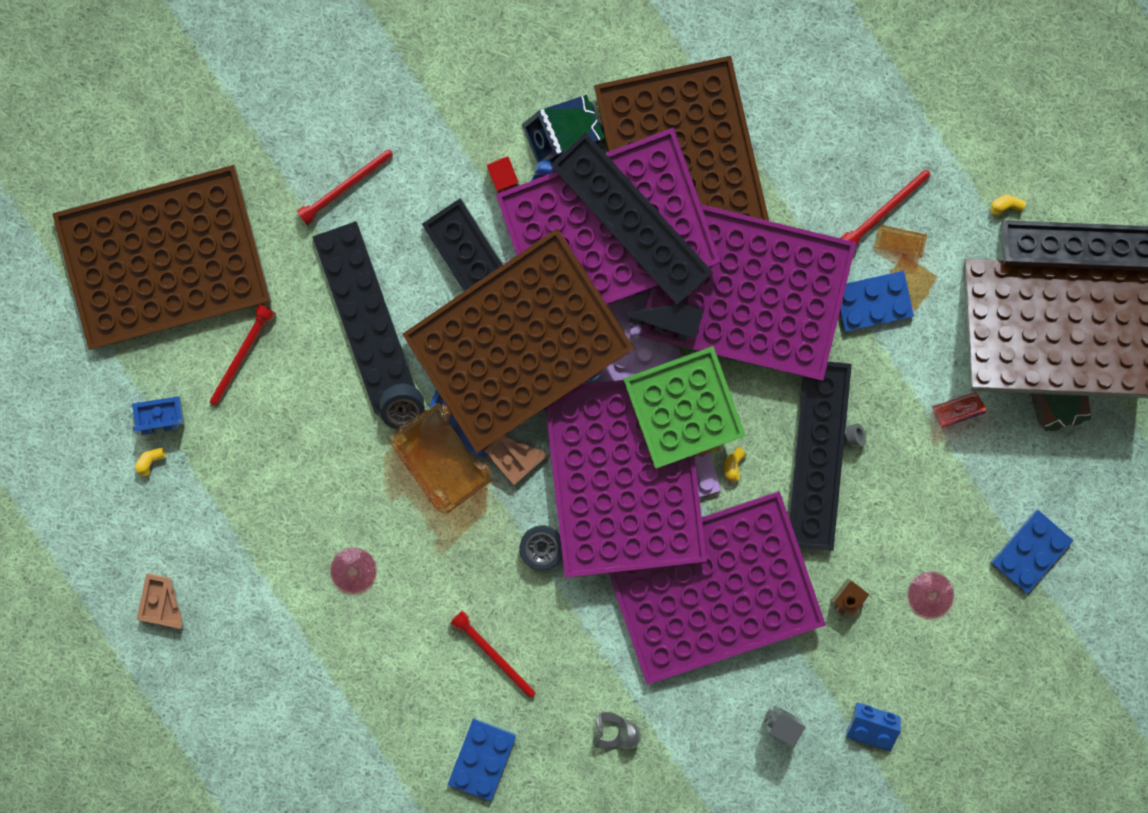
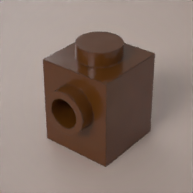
M847 578L831 601L835 603L833 608L840 614L845 616L848 613L853 617L870 594Z

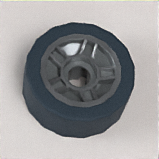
M396 384L389 387L382 393L380 398V413L383 422L390 428L397 430H408L417 426L425 415L424 398L421 392L414 386L407 384Z
M546 525L534 526L522 536L519 546L520 555L524 563L530 568L539 571L549 570L561 560L560 534L554 528ZM540 543L546 545L545 552L537 550V546Z

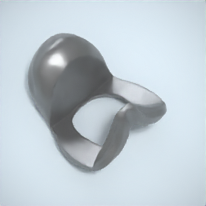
M601 712L598 714L596 721L598 732L594 735L592 742L594 747L600 749L612 747L633 749L639 744L641 733L634 722L622 718L613 712ZM603 721H613L618 724L619 732L615 739L611 741L601 739L603 736Z

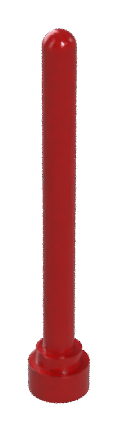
M391 150L384 151L313 205H307L306 207L303 205L297 210V213L307 226L315 221L314 218L317 217L319 211L391 159L393 152Z
M923 170L855 231L846 232L840 238L856 242V249L861 241L860 238L930 177V171Z
M260 304L256 310L257 315L255 316L257 319L210 398L211 405H218L264 324H268L275 317L276 312L265 305Z
M463 610L460 611L449 624L455 630H463L527 697L533 698L536 694L535 690L470 625L469 616Z

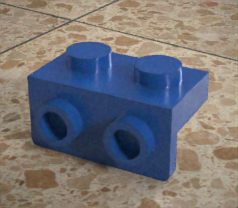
M180 396L132 403L135 420L133 432L140 431L141 435L155 433L156 428L163 427L164 432L178 430V425L185 424Z
M856 703L854 716L846 731V737L891 752L901 732V717L891 712L873 708L870 705Z

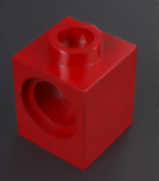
M508 156L487 164L497 193L519 185Z

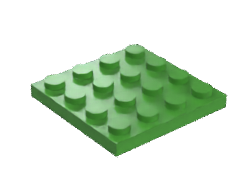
M713 346L623 378L655 468L746 436Z

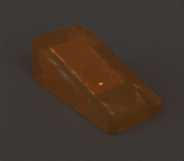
M879 225L873 248L919 259L923 255L927 234Z

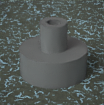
M859 423L849 425L846 428L844 444L849 443L852 448H858L866 444V433Z

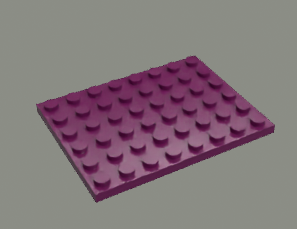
M674 128L606 153L709 268L721 264ZM558 172L496 194L516 255L557 228L564 236L607 305L660 286Z
M701 204L721 264L710 267L714 273L681 303L704 311L696 337H689L688 341L674 337L676 332L666 330V333L655 331L652 329L653 325L646 322L641 326L639 337L697 351L713 346L717 356L823 381L856 242ZM661 286L650 289L646 308L675 304Z
M624 380L582 384L546 408L565 578L707 562L695 456L692 455L655 468Z
M780 491L702 516L707 562L609 573L647 685L826 626Z

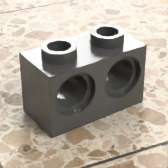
M776 705L773 710L769 709L763 720L766 722L764 726L770 735L792 747L796 746L806 727L800 718Z

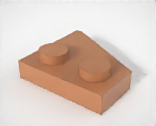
M507 436L502 437L484 449L485 453L513 485L548 456L544 451Z
M151 573L146 574L137 620L178 629L183 628L184 624L172 578Z

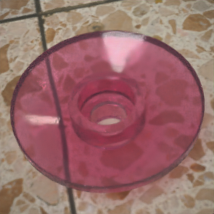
M349 547L341 550L333 558L330 575L333 583L341 591L358 594L366 591L374 583L377 575V566L369 552L362 548ZM350 567L356 568V575L349 574L348 570Z
M932 571L924 572L916 576L910 583L907 593L908 602L918 615L925 618H937L944 615L951 608L954 601V589L951 582L944 575ZM934 591L936 598L930 600L929 593Z

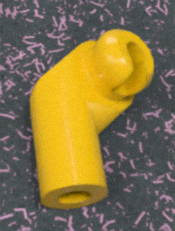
M1003 195L992 202L990 211L996 216L1002 215V212L1008 208L1022 212L1026 201L1010 195Z
M161 447L142 453L135 464V471L138 472L139 476H148L150 474L149 467L152 462L166 458L164 448Z
M740 447L724 460V475L730 482H737L741 477V474L738 472V463L747 454Z

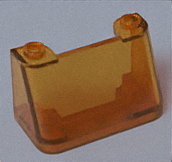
M436 403L391 432L386 438L433 506L440 513L448 514L493 480L490 477L492 472L484 462L480 464L474 460L449 424L451 422L449 419L451 413L444 404Z

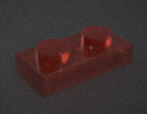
M977 391L932 406L933 414L941 428L986 413V407Z

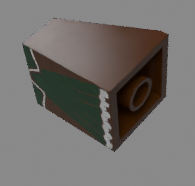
M1030 393L1038 423L1045 431H1057L1061 427L1079 425L1084 421L1091 420L1088 396Z

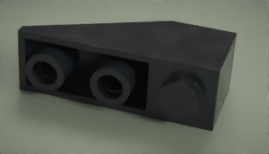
M675 303L627 311L625 315L630 317L629 322L643 326V323L646 322L652 324V329L655 331L666 333V330L676 332L674 337L688 341L689 337H696L704 311Z

